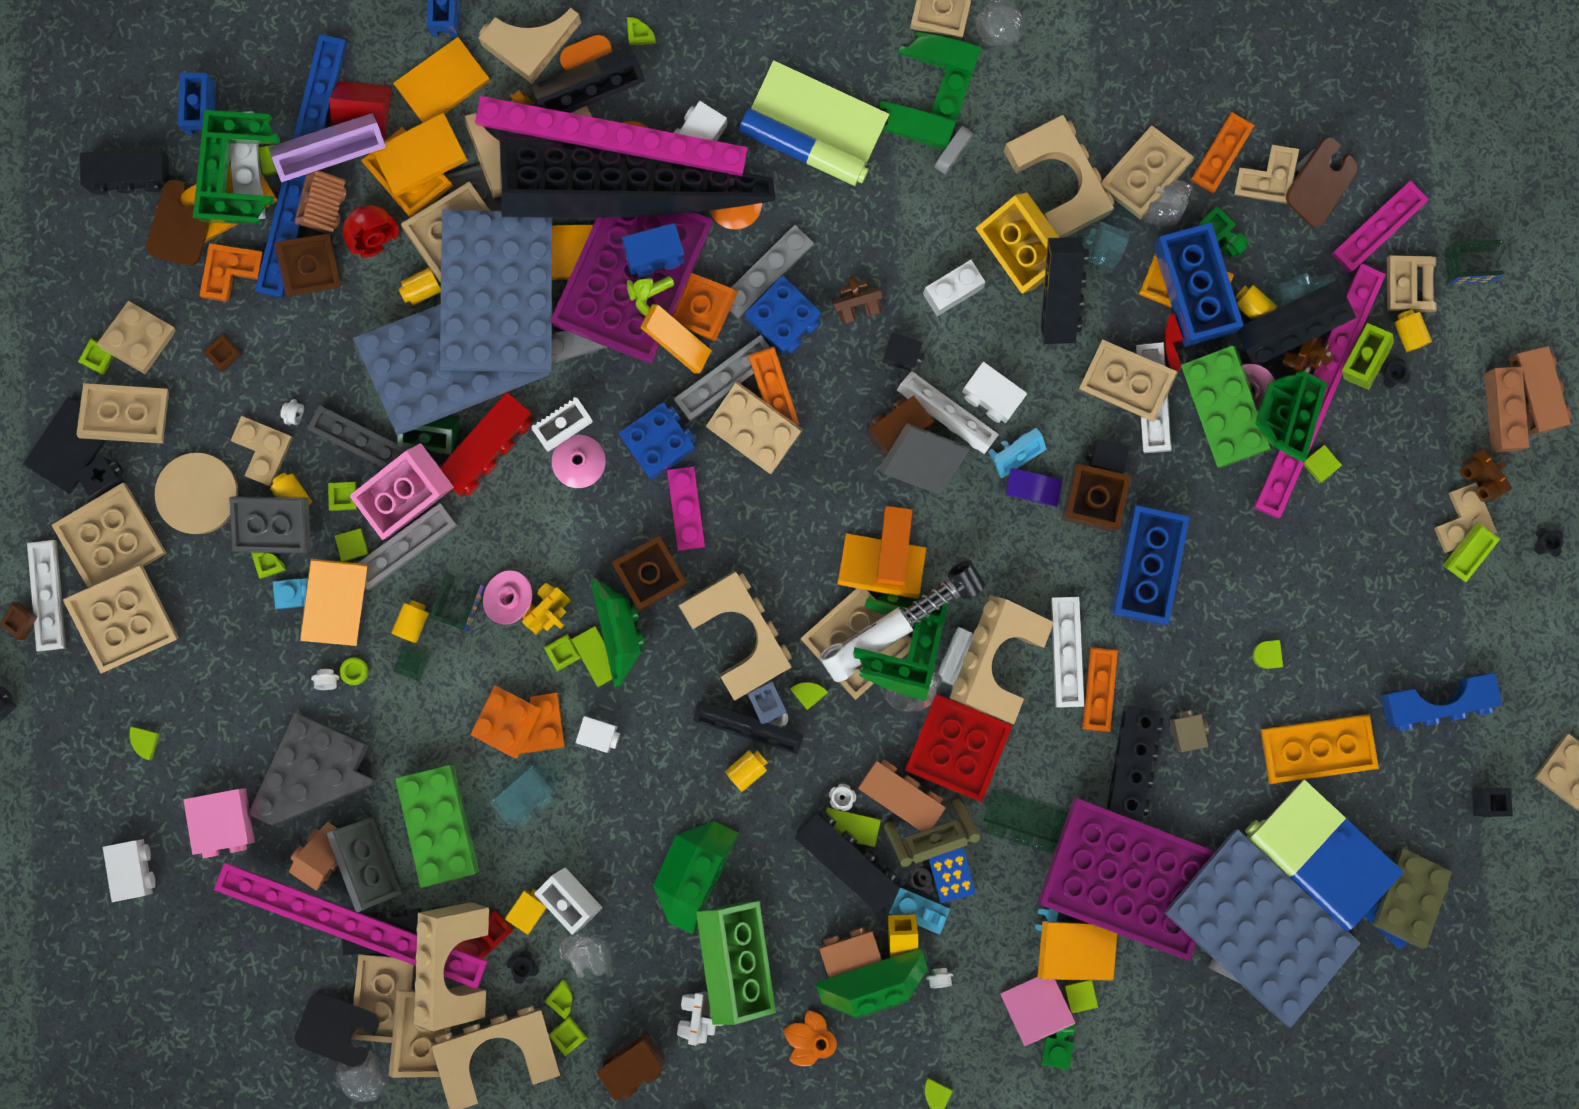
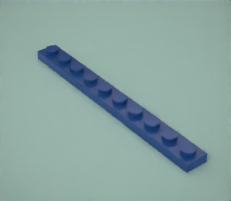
M319 34L293 139L327 128L330 116L329 98L339 80L347 47L346 40ZM306 174L282 182L255 288L257 293L284 299L285 292L274 243L298 239L302 226L295 224V219Z

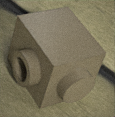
M1192 710L1176 713V719L1169 720L1176 752H1186L1208 747L1206 735H1209V727L1206 719H1202L1201 714L1193 715Z

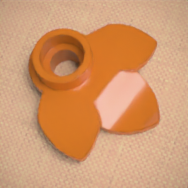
M807 1011L804 1023H793L784 1028L787 1041L795 1048L789 1059L795 1065L810 1066L818 1058H828L836 1051L837 1041L835 1036L827 1030L825 1018L815 1011ZM820 1039L826 1042L824 1050L818 1046Z

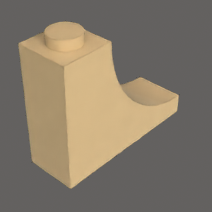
M571 8L556 21L535 28L515 27L495 17L491 23L488 22L482 27L479 40L482 47L533 84L578 28L581 20L579 14Z
M476 113L466 115V128L493 199L500 197L499 140L486 131L483 126L476 125Z

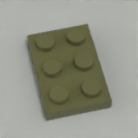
M1404 848L1398 849L1394 863L1404 873L1382 896L1372 925L1420 949L1427 948L1452 872Z

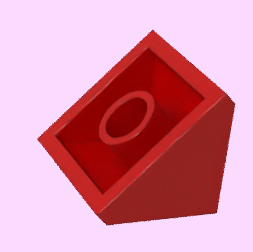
M338 81L329 98L331 126L373 113L382 138L386 139L392 86Z

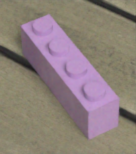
M371 113L271 146L269 151L281 182L386 147L375 117Z

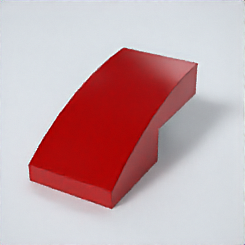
M1171 314L1167 319L1164 333L1166 366L1179 373L1182 367L1174 346L1181 344L1183 337L1175 314Z
M495 910L489 915L487 936L462 941L454 948L480 958H485L514 930Z

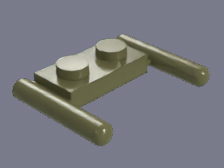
M959 798L953 799L951 805L960 822L955 820L906 837L904 842L893 822L885 823L884 829L903 867L909 866L912 861L918 863L967 846L969 841L972 843L979 841L980 835Z

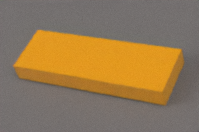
M652 305L640 328L693 373H701L712 350L659 305Z

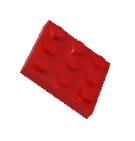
M935 694L905 771L982 802L1012 725Z

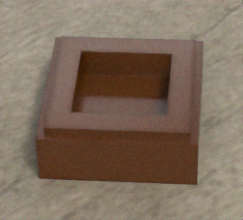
M224 334L219 336L203 351L207 358L222 373L242 355Z
M12 602L0 626L18 640H25L37 616L19 602Z

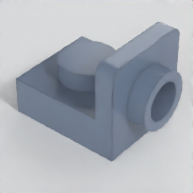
M773 682L762 684L747 693L761 724L787 713Z

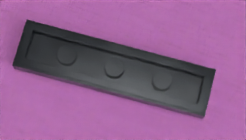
M698 701L693 719L694 722L794 754L798 753L804 735L770 723L761 724L760 720Z

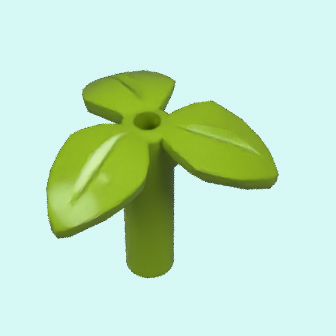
M670 276L653 283V279H641L636 281L634 285L631 280H627L629 297L631 301L636 300L637 309L645 316L650 310V307L646 304L647 299L674 286Z

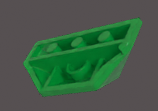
M1301 371L1295 375L1269 382L1266 385L1255 424L1271 446L1303 463L1307 460L1327 387L1326 382L1306 371Z
M590 579L614 688L618 689L621 688L640 658V648L645 647L642 631L636 632L634 622L639 621L636 605L630 606L627 597L598 579Z
M713 821L675 836L653 884L668 923L691 934L695 933L698 926L696 912L706 909L739 832Z
M922 948L815 982L822 1004L854 1019H859L908 1003L928 968Z

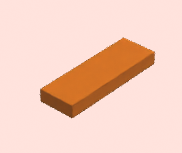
M1231 112L1190 181L1213 194L1255 125Z
M774 346L749 354L748 357L762 400L796 425H799Z
M885 506L877 583L904 586L912 519L911 509Z
M1090 647L1082 729L1110 732L1118 650Z

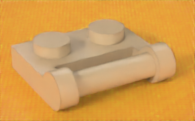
M1390 255L1387 258V311H1408L1411 309L1420 312L1437 311V303L1434 302L1433 268L1436 267V257ZM1417 267H1422V301H1417Z

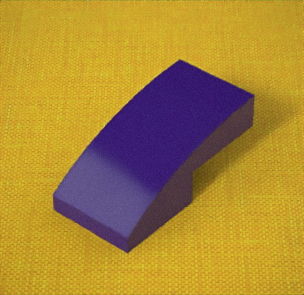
M1011 468L1009 470L1005 496L1057 507L1062 480Z

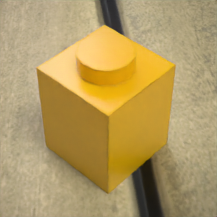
M534 888L532 891L526 889L505 918V920L527 935L531 933L547 909L535 895L537 890Z
M916 914L888 916L890 958L918 949Z

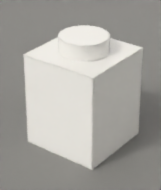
M584 716L575 743L609 753L610 748L616 749L620 737V733L616 732L618 726Z

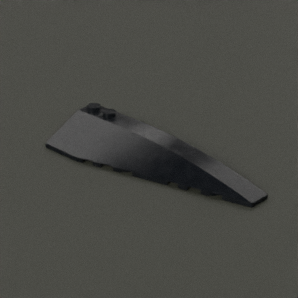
M499 135L502 217L614 218L671 215L747 206L775 201L776 198L772 177L743 172V176L535 136Z

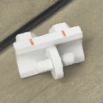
M704 991L682 996V1010L692 1011V1020H681L678 1024L677 1035L689 1040L688 1044L696 1046L698 1043H706L707 1035H714L715 1027L723 1026L712 1025L708 992Z

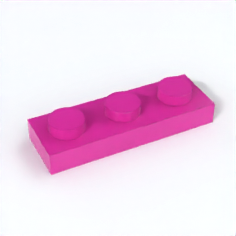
M694 467L667 470L678 551L705 548Z

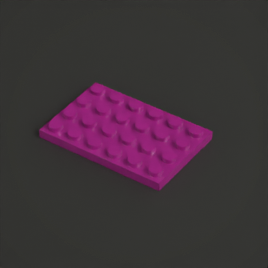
M695 212L656 216L597 218L550 320L551 325L652 365L660 344L640 328L646 316L637 309L636 300L631 301L627 290V280H631L634 285L636 281L641 279H653V283L670 276L674 286L649 297L646 304L650 308L652 305H659L673 317L712 228L713 219ZM675 223L684 251V263H681L675 269L665 270L663 268L656 270L646 277H639L638 275L632 277L622 248V237Z
M1073 798L1037 904L1190 961L1196 942L1177 926L1164 911L1215 851L1081 799Z

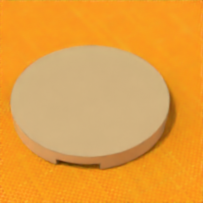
M189 453L172 460L160 473L155 486V502L161 517L174 529L188 534H206L222 527L230 519L229 497L238 496L237 480L231 469L218 458L204 453Z

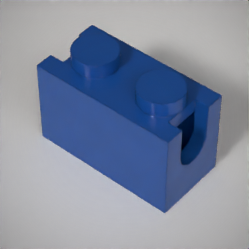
M428 0L427 28L431 36L439 37V32L450 33L452 38L459 37L460 0Z
M180 73L178 126L187 135H194V130L202 131L204 110H215L216 83L207 73ZM196 82L201 83V87H196Z
M675 223L622 237V248L632 277L637 275L639 277H646L656 270L663 268L671 270L684 263V251Z

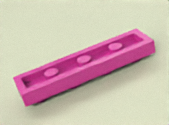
M1410 180L1331 255L1350 274L1429 199Z

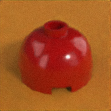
M375 205L356 207L351 211L343 225V237L352 255L360 254L362 258L373 257L385 250L381 245L392 238L396 241L400 232L396 221L390 213Z

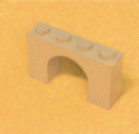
M1064 115L1006 143L1003 150L1016 174L1046 159L1063 161L1076 173L1078 178L1077 195L1067 203L1044 214L1060 238L1067 237L1110 215L1114 209V200L1110 192L1104 191L1100 183L1101 176L1095 167H1091L1085 146L1083 144L1079 145L1075 137L1076 130L1071 121H1066Z
M736 571L731 572L678 603L692 629L724 612H738L752 621L756 631V643L753 651L747 658L719 674L734 701L791 668L788 661L792 659L784 644L779 646L774 638L779 634L772 622L766 623L761 613L765 610L758 598L752 599L747 590L751 586L743 573L738 576Z
M990 595L984 606L978 627L974 631L968 652L963 659V665L957 680L953 684L950 698L996 719L1014 724L1024 699L1003 690L997 685L992 674L994 654L1005 640L1012 637L1044 648L1054 622L1007 599Z
M469 902L418 913L414 1025L430 1031H436L485 1018L486 990L476 989L468 985L447 989L443 972L446 959L457 944L465 940L488 935L489 907Z
M533 1005L517 1010L518 1015L507 1018L506 1014L490 1019L491 1024L480 1027L479 1023L464 1027V1033L453 1036L452 1032L435 1037L436 1042L432 1043L431 1047L449 1109H463L478 1104L469 1073V1063L475 1049L481 1043L492 1038L509 1039L521 1048L533 1085L560 1076L540 1008L534 1010Z

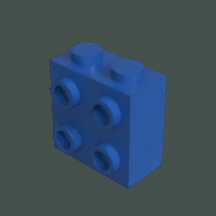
M783 275L745 313V320L783 356L788 351L791 354L794 353L802 344L800 339L807 332L811 335L821 325L819 321L821 319V312Z
M661 403L618 433L651 481L695 451L693 443L696 442V439L688 428L682 430L677 422L681 419L672 406L667 408L664 403Z

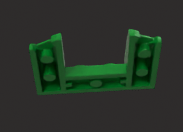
M917 31L915 33L917 39L908 48L902 45L899 48L898 54L945 69L943 80L931 113L881 101L880 110H886L889 114L888 125H884L883 131L944 151L951 139L982 47L944 36Z
M204 110L193 218L209 223H261V220L258 218L267 204L272 205L274 197L226 193L231 143L280 144L279 135L272 133L269 121L273 118L270 114Z
M883 593L877 600L869 596L866 599L865 607L887 615L898 607L902 610L903 607L908 608L913 605V601L917 602L922 599V595L926 596L928 594L920 593L919 599ZM944 603L940 606L939 610L935 609L930 613V616L926 615L921 618V622L913 624L914 630L907 660L854 647L853 656L855 659H860L862 669L859 670V676L891 691L926 701L948 604Z

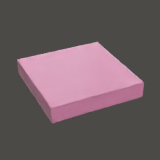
M1036 977L1000 993L1024 1047L1075 1024L1074 1018L1055 979Z

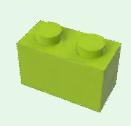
M1367 323L1342 369L1343 378L1369 390L1394 344L1393 334Z

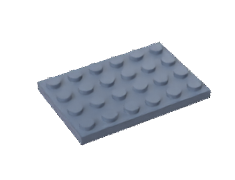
M442 209L440 370L551 372L552 217H502L501 211Z
M441 304L353 338L358 353L397 436L549 375V372L440 370Z
M1233 830L1164 911L1177 926L1289 1028L1294 1025L1361 944L1239 830Z

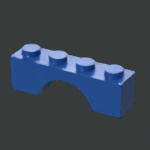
M1486 673L1460 679L1455 695L1448 702L1439 706L1426 702L1415 689L1380 695L1387 727H1396L1397 731L1413 729V723L1422 721L1424 726L1441 723L1440 718L1450 716V721L1467 718V712L1476 711L1477 715L1493 713V707L1502 706L1495 673Z

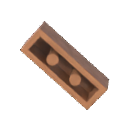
M1549 346L1518 353L1510 357L1511 367H1522L1527 426L1530 436L1571 425V412L1563 398V383L1557 376L1555 369L1556 358L1550 351Z
M1522 367L1494 368L1484 374L1491 453L1519 452L1529 448Z
M883 759L881 764L875 761L857 788L921 832L932 829L945 810V807L941 805L943 799L930 790L926 795L917 789L920 783L908 775L903 779L895 774L897 768Z

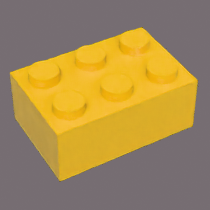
M1028 192L1012 197L976 227L980 236L1022 294L1036 289L1044 282L1048 238H1060Z

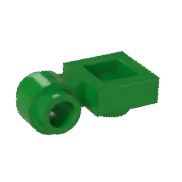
M1218 206L1197 225L1200 226L1212 222L1217 242L1221 239L1223 240L1221 249L1229 258L1238 257L1246 250L1247 238L1240 232L1235 234L1230 232L1236 224Z
M1075 1024L1056 1032L1055 1037H1045L1041 1065L1069 1070L1074 1042L1065 1038L1068 1035L1073 1036Z

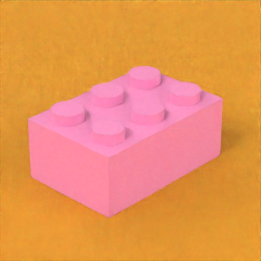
M420 443L406 450L353 492L350 498L380 538L384 540L402 529L454 487Z

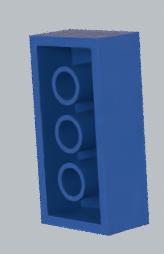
M1212 222L1160 236L1153 247L1172 309L1183 337L1184 347L1234 334L1243 327V322Z
M1137 505L1130 509L1109 615L1160 626L1169 624L1190 519L1189 516Z

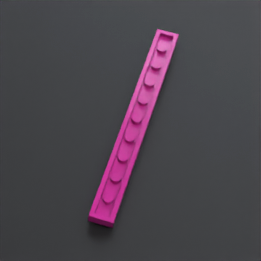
M480 96L475 123L478 126L743 176L747 155V147L484 96Z
M1362 263L1357 267L1346 292V296L1357 318L1329 331L1325 343L1330 345L1328 351L1332 353L1333 360L1328 365L1321 364L1319 369L1313 368L1311 375L1326 382L1327 387L1310 448L1342 377V369L1355 347L1386 275ZM1278 450L1253 508L1274 518H1281L1304 463Z
M224 863L214 888L215 891L416 966V933L366 914L356 913L355 910L230 863ZM453 948L446 959L443 975L477 989L488 960Z

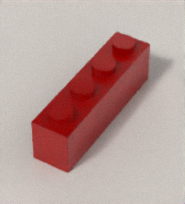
M507 392L440 467L441 471L454 488L452 490L462 498L465 495L471 496L480 485L477 481L484 474L486 476L491 474L497 466L495 461L501 454L507 455L515 446L513 440L520 433L522 435L527 433L533 425L531 420L534 416Z

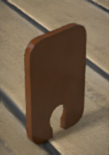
M1324 138L1319 142L1286 193L1287 204L1311 227H1319L1325 222L1357 172V163L1349 154L1344 155L1341 165L1336 171L1331 169L1330 158L1341 146L1333 138Z
M170 180L163 186L146 249L154 258L185 266H193L200 260L210 223L201 222L193 218L194 205L191 207L181 205L180 196L185 192L187 184L178 180Z

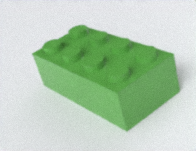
M1230 346L1181 365L1218 468H1223L1273 450V447L1255 424L1259 408L1239 352L1235 346Z
M448 765L396 778L420 888L479 873L455 765Z
M738 902L697 911L696 915L712 1025H735L776 1013L760 902Z

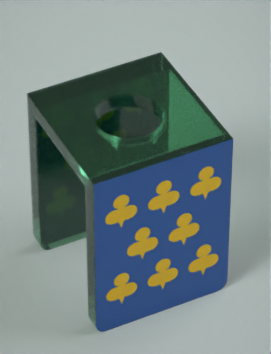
M1502 240L1459 241L1444 250L1447 284L1495 282L1505 275L1504 270L1462 272L1460 254L1491 252L1502 245Z
M446 573L429 618L469 632L485 587L476 583L462 623L452 622L441 618L456 577Z
M963 847L927 859L934 877L937 899L940 903L976 894Z

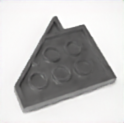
M294 713L248 814L269 825L277 826L375 785L377 780L358 772L368 745L303 715Z

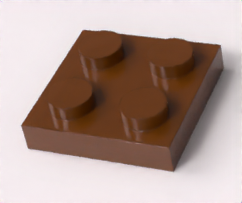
M329 234L274 243L286 297L341 287Z

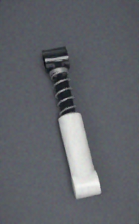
M962 561L949 570L948 579L944 583L941 582L939 588L936 590L932 589L931 593L926 596L922 595V599L917 602L913 601V605L908 608L903 607V610L899 609V607L844 643H837L828 647L820 655V661L835 682L843 681L849 678L856 671L857 667L861 665L860 659H855L853 656L854 647L879 653L912 632L915 622H921V618L926 615L930 616L932 611L935 609L939 610L940 606L944 603L949 604V600L952 598L957 599L961 596L963 599H968L977 595L985 587V582L972 561Z

